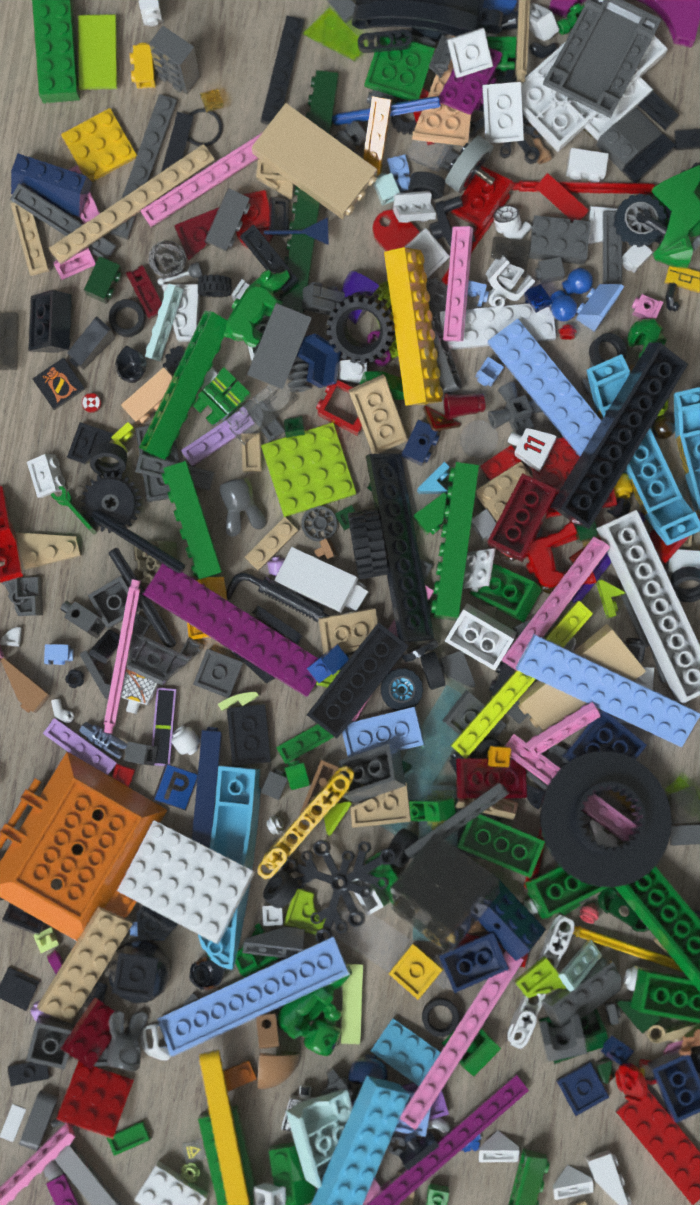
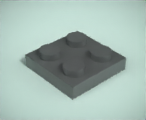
M207 649L193 685L230 698L243 662Z

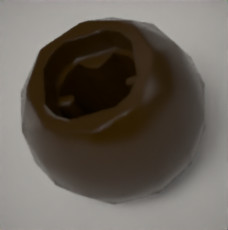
M659 416L653 422L651 431L658 439H666L674 434L675 423L668 416Z

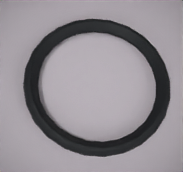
M205 108L196 109L188 115L193 116L201 112L209 113L216 118L219 130L216 137L209 142L199 143L190 136H188V141L199 147L203 144L210 146L222 134V121L212 110Z

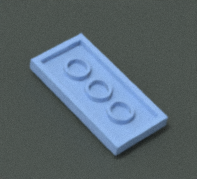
M416 707L349 723L342 732L348 758L386 744H391L400 751L425 745Z

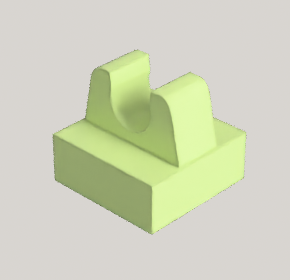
M53 927L41 931L39 936L33 935L41 953L60 945Z

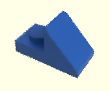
M337 644L309 665L307 670L320 683L331 674L334 675L349 660V657Z

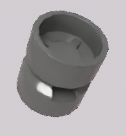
M352 121L345 127V131H339L333 138L354 152L356 146L360 147L366 142L367 135L356 121Z

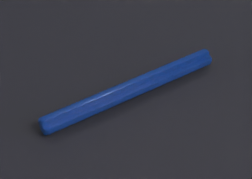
M439 96L392 104L390 116L441 107V100ZM371 108L334 114L332 116L333 124L337 126L349 124L352 121L369 120Z

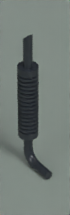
M241 572L232 578L226 590L227 599H231L238 584L245 580L259 587L258 592L265 593V596L268 595L269 598L272 597L271 599L275 598V601L279 600L278 602H282L283 605L285 603L286 607L289 605L288 608L292 607V610L296 609L295 611H299L300 614L302 612L303 616L306 614L305 617L309 616V619L313 618L312 620L315 622L319 621L318 618L330 616L323 612L325 607L318 606V603L315 605L314 601H308V598L304 599L305 597H301L300 594L298 596L297 592L294 594L295 591L291 592V589L287 590V587H281V584L277 585L278 582L274 583V580L271 581L268 577L262 580L251 573Z

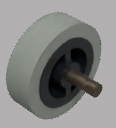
M481 136L474 138L470 144L466 143L460 151L462 154L459 158H455L449 166L450 172L446 177L445 183L458 193H461L476 175L489 185H492L496 179L481 168L490 156L493 145Z

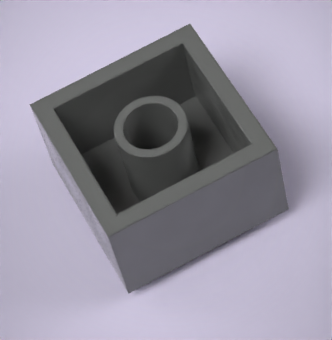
M122 576L88 595L107 629L120 623L124 618L129 587ZM139 603L137 605L136 613L142 610Z
M38 1016L26 1061L65 1070L69 1054L60 1048L76 1025Z

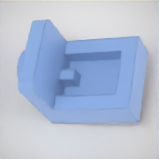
M487 357L475 377L483 386L489 385L492 387L504 366Z

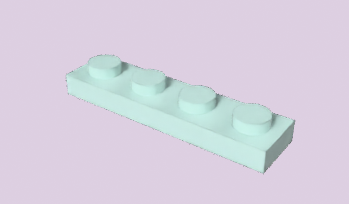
M168 284L164 292L162 305L158 310L156 324L152 329L150 342L146 347L145 357L161 361L184 289Z

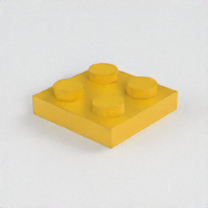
M413 943L389 972V975L419 1000L444 969Z

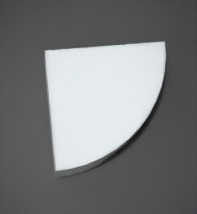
M16 627L9 630L1 638L0 645L20 647L22 628Z

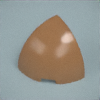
M300 1052L260 1053L258 1089H270L286 1081L298 1064Z

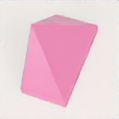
M85 248L62 265L57 260L54 262V265L61 280L94 266L95 262L89 249Z

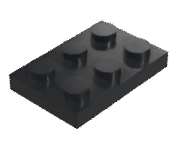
M265 704L227 708L232 766L271 762Z

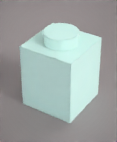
M392 173L378 175L374 188L383 206L394 202V195L400 192Z

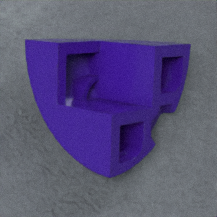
M350 271L344 280L341 291L345 293V298L349 295L352 296L356 292L362 294L364 291L370 292L369 295L372 296L379 291V285L358 272ZM366 310L352 311L348 318L356 325Z

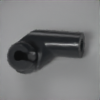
M533 42L529 45V50L532 55L544 59L557 50V46L555 43L544 47Z
M675 283L668 284L665 295L666 308L674 312L678 311L680 305L679 302L674 301L677 284Z

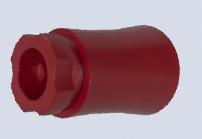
M483 393L444 394L443 407L447 420L478 414V412H484L486 409Z

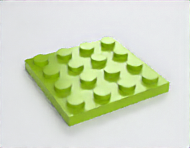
M333 422L307 430L305 435L285 437L261 445L285 518L317 506H323L356 495Z

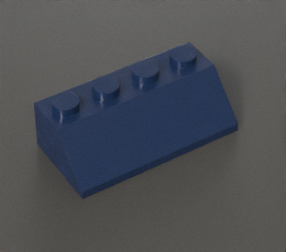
M17 153L11 170V194L14 193L20 183L65 213L80 217L93 183L87 176Z

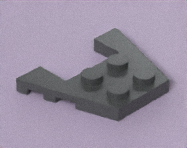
M136 614L127 669L163 685L199 654L204 645L188 638L180 653L144 637L151 626V622L149 619Z

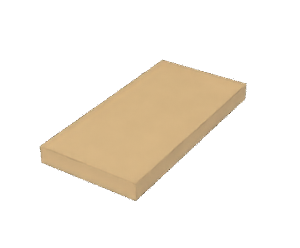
M384 375L348 390L372 454H379L408 441Z

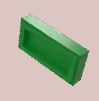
M144 1121L116 1132L113 1139L107 1137L114 1156L151 1140Z

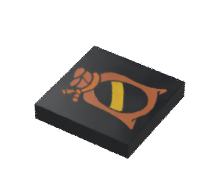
M64 358L32 378L54 411L85 390Z

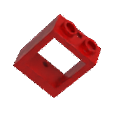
M337 380L336 384L327 386L325 393H327L324 400L320 399L317 404V414L319 417L331 423L333 422L335 425L358 436L362 429L358 417L354 425L325 411L337 388L347 393L352 388Z

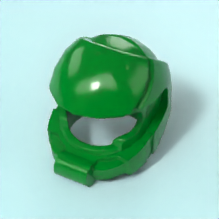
M655 319L638 320L629 329L627 338L629 347L644 346L638 360L649 342L662 343L663 345L667 342L666 337L663 335L664 328Z

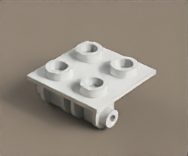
M494 548L467 552L462 589L471 588V591L478 592V589L481 587L489 586L495 554Z

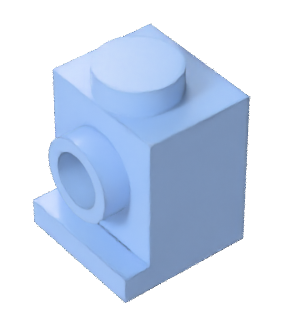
M45 644L44 664L51 665V661H53L54 665H65V661H73L74 650L71 649L70 645Z

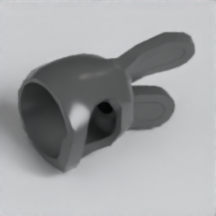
M248 478L233 479L220 485V495L228 511L225 528L229 536H237L241 531L240 511H246L251 526L254 529L259 530L265 527V516L254 503L253 488Z
M115 1011L110 1016L109 1027L112 1040L107 1050V1063L110 1067L123 1068L127 1071L140 1069L141 1049L139 1036L148 1019L145 1012L138 1011L132 1016L126 1034H124V1014L121 1011Z

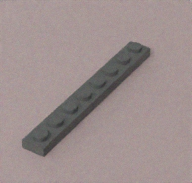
M159 94L122 198L150 180L177 105L176 99ZM137 214L110 231V234L128 240Z

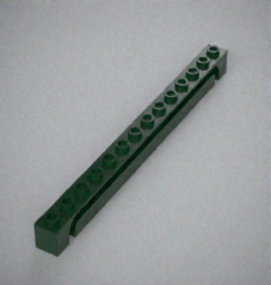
M316 70L315 76L311 78L313 94H309L308 106H311L310 112H306V118L331 135L332 116L334 114L338 87V73ZM295 186V195L298 197L297 202H293L292 213L295 214L294 220L290 221L289 230H304L318 222L320 203ZM292 234V238H288L287 250H290L289 257L285 256L284 262L300 281L286 293H280L279 301L283 302V306L304 314L305 310L302 309L303 288L309 285L315 239L305 234Z

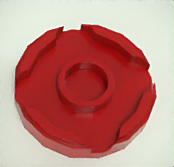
M632 1063L620 1065L615 1073L617 1087L620 1092L623 1091L626 1095L624 1096L625 1099L631 1103H638L644 1100L648 1091L642 1072Z

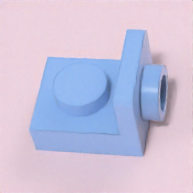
M469 280L467 295L471 297L480 296L478 307H481L482 302L486 303L489 291H485L487 285Z

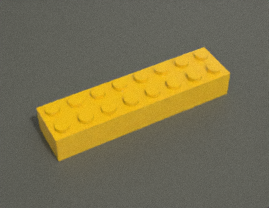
M406 247L386 251L384 256L405 405H427L442 402L443 390L440 386V370L437 367L436 360L438 353L434 345L435 333L431 324L432 313L429 309L430 296L426 287L427 275L424 272L423 266L425 261L424 255L421 250Z

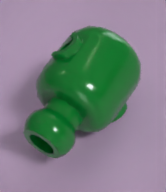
M336 1008L332 1015L324 1013L323 1019L317 1018L312 1021L310 1026L316 1029V1033L312 1038L305 1037L304 1045L307 1049L325 1057L333 1053L342 1033L341 1029L336 1026L337 1021L342 1017V1011Z

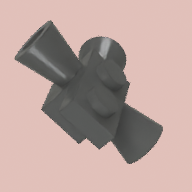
M515 382L501 386L498 392L507 404L503 410L488 411L491 427L496 429L509 421L513 432L523 436L526 428L535 430L530 416L533 413H542L543 411L533 399L528 401L525 395L518 397Z

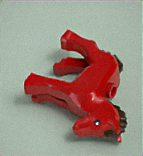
M573 522L566 524L558 533L547 537L535 538L525 557L528 560L526 567L529 574L533 573L536 582L540 585L543 592L547 594L553 592L568 572L556 571L551 549L577 540V531ZM495 549V555L499 556V558L510 561L517 560ZM593 571L582 585H591L597 582Z

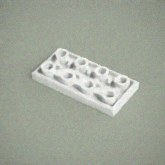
M291 547L274 581L341 613L358 578Z

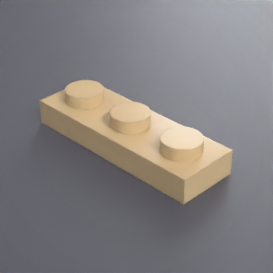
M284 517L245 556V559L259 571L298 532V529Z

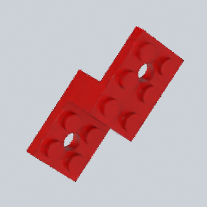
M0 486V563L5 562V564L0 567V583L23 577L17 537L9 519L5 492L2 486Z

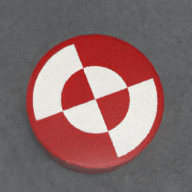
M94 393L86 394L82 399V407L88 413H95L101 408V400Z

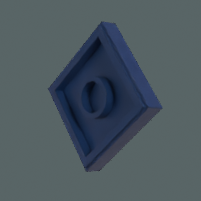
M590 1061L556 1080L575 1117L610 1098Z

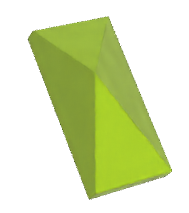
M349 801L337 803L324 815L327 835L331 836L352 803Z

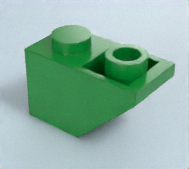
M299 760L288 763L289 767H286L285 771L291 791L310 786L305 764H300Z
M454 798L409 801L411 821L441 822L455 815Z

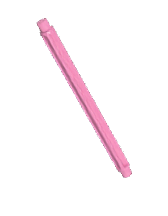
M132 579L131 587H129L104 720V732L113 733V727L116 725L141 590L139 588L141 581Z

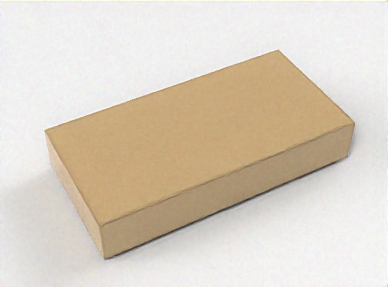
M260 433L241 434L243 473L262 472Z

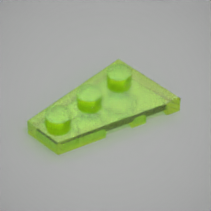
M330 7L303 32L304 36L354 62L363 54L358 49L359 37Z

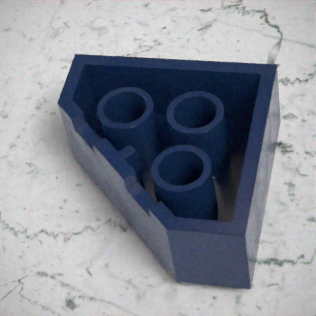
M599 709L598 712L601 717L583 727L562 754L569 762L584 754L599 751L616 752L636 760L647 744L607 712Z

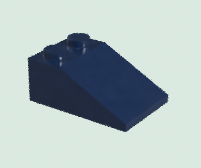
M493 932L438 953L454 993L509 970Z

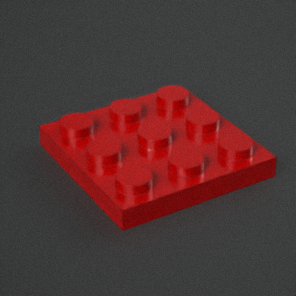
M78 1061L57 1120L113 1139L134 1080L94 1066L90 1069Z

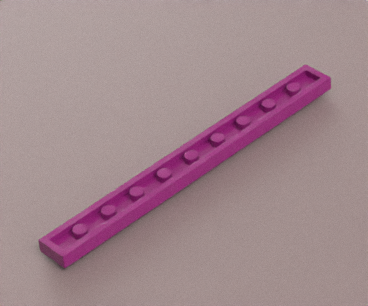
M515 1074L438 1141L440 1147L410 1170L406 1169L366 1205H399L529 1091Z

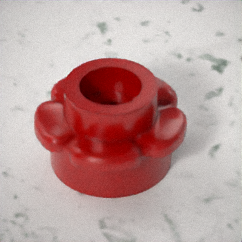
M563 325L558 332L561 339L572 340L575 338L577 330L573 329L572 325Z

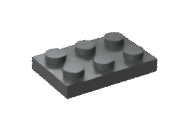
M465 690L442 721L460 735L485 705ZM500 719L486 737L497 738L506 724ZM486 748L482 755H484L489 748Z

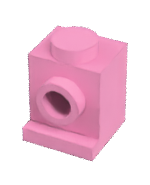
M642 294L640 298L636 297L631 308H634L632 315L641 319L656 320L663 302ZM644 304L650 306V308L646 309Z

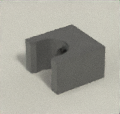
M579 1015L571 1016V1022L563 1027L551 1028L546 1021L539 1023L548 1062L587 1054ZM562 1040L568 1041V1043L565 1045H562L559 1042Z

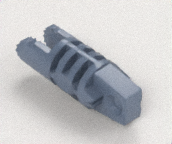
M85 722L79 730L87 736L90 742L95 743V745L103 748L116 758L121 759L122 752L113 747L112 744L126 749L127 743L111 735V733L104 732V729L96 724L91 725Z

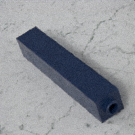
M207 727V730H202L192 831V840L207 848H210L222 742V732H218V728Z

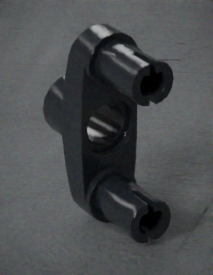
M460 196L447 201L437 202L435 206L438 221L429 224L433 237L436 240L445 237L450 248L452 228L447 214L452 210L463 207ZM473 234V236H472V242H475L476 239H475V236H474V234Z

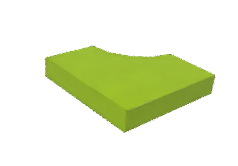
M297 889L296 894L291 900L283 925L305 929L304 932L316 935V932L323 928L326 918L319 924H313L310 919L313 913L318 912L314 905L313 892ZM316 914V915H315V920H316V921H319L320 918H319V916Z

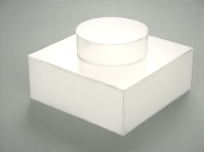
M272 905L262 906L263 926L283 925L282 908H275Z

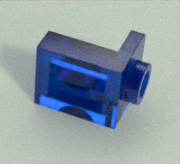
M541 284L531 287L524 292L525 303L530 304L536 313L552 305V299Z

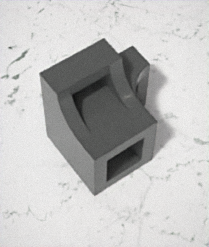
M330 1068L326 1072L328 1082L320 1090L322 1095L346 1089L350 1097L352 1095L349 1089L351 1084L345 1077L341 1079L334 1069Z

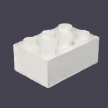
M467 603L447 635L445 642L495 670L513 642L517 632Z
M158 1161L138 1192L135 1201L141 1205H203L208 1192L194 1183L184 1180L180 1174Z

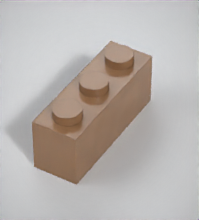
M322 760L320 761L300 814L339 767ZM313 806L316 811H322L321 806Z

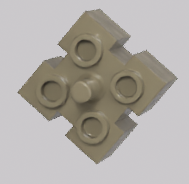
M150 542L172 557L177 558V542ZM134 546V560L138 561L135 576L141 581L140 584L149 585L162 563Z

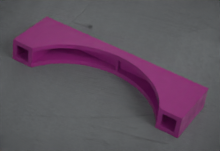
M551 0L549 10L552 11L553 15L566 17L571 12L570 8L576 4H582L586 0ZM636 0L651 8L661 17L669 29L674 44L692 48L700 22V0Z

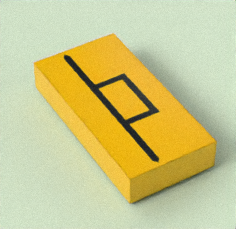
M668 266L664 283H675L677 287L700 293V272L688 268Z

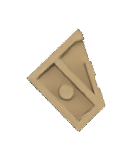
M258 159L256 179L288 199H292L294 184L265 162Z

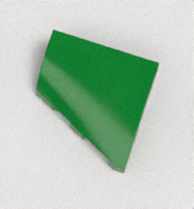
M260 923L255 926L256 929L251 937L266 933ZM242 947L237 952L235 964L240 975L246 978L276 961L279 957L242 953Z

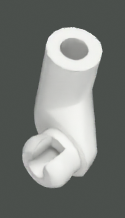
M524 222L516 232L512 234L503 232V234L509 240L519 241L532 227L529 223Z
M61 699L51 700L55 718L64 723H70L74 719V713L62 708Z
M440 1117L428 1121L427 1130L434 1128L440 1132L441 1136H445L450 1132L449 1124Z

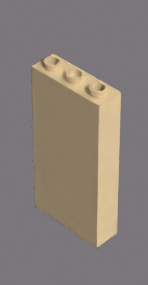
M287 103L284 104L252 146V154L341 219H344L346 215H351L355 209V203L364 198L366 195L365 190L368 186L372 187L378 178L375 167Z
M607 624L573 651L633 681L646 672ZM539 680L531 685L518 699L520 710L524 714H530L532 718L529 720L536 728L541 727L543 730L541 733L550 726L561 722L566 716L577 712L582 706L588 705V703Z

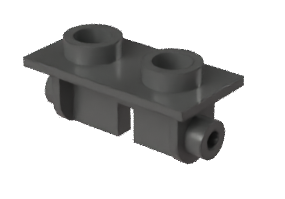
M442 35L428 66L439 78L448 70V65L451 61L447 38Z

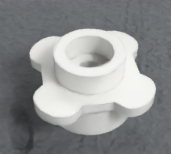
M273 815V817L267 820V827L273 835L276 833L279 835L280 832H283L284 825L279 817L277 818L276 815Z

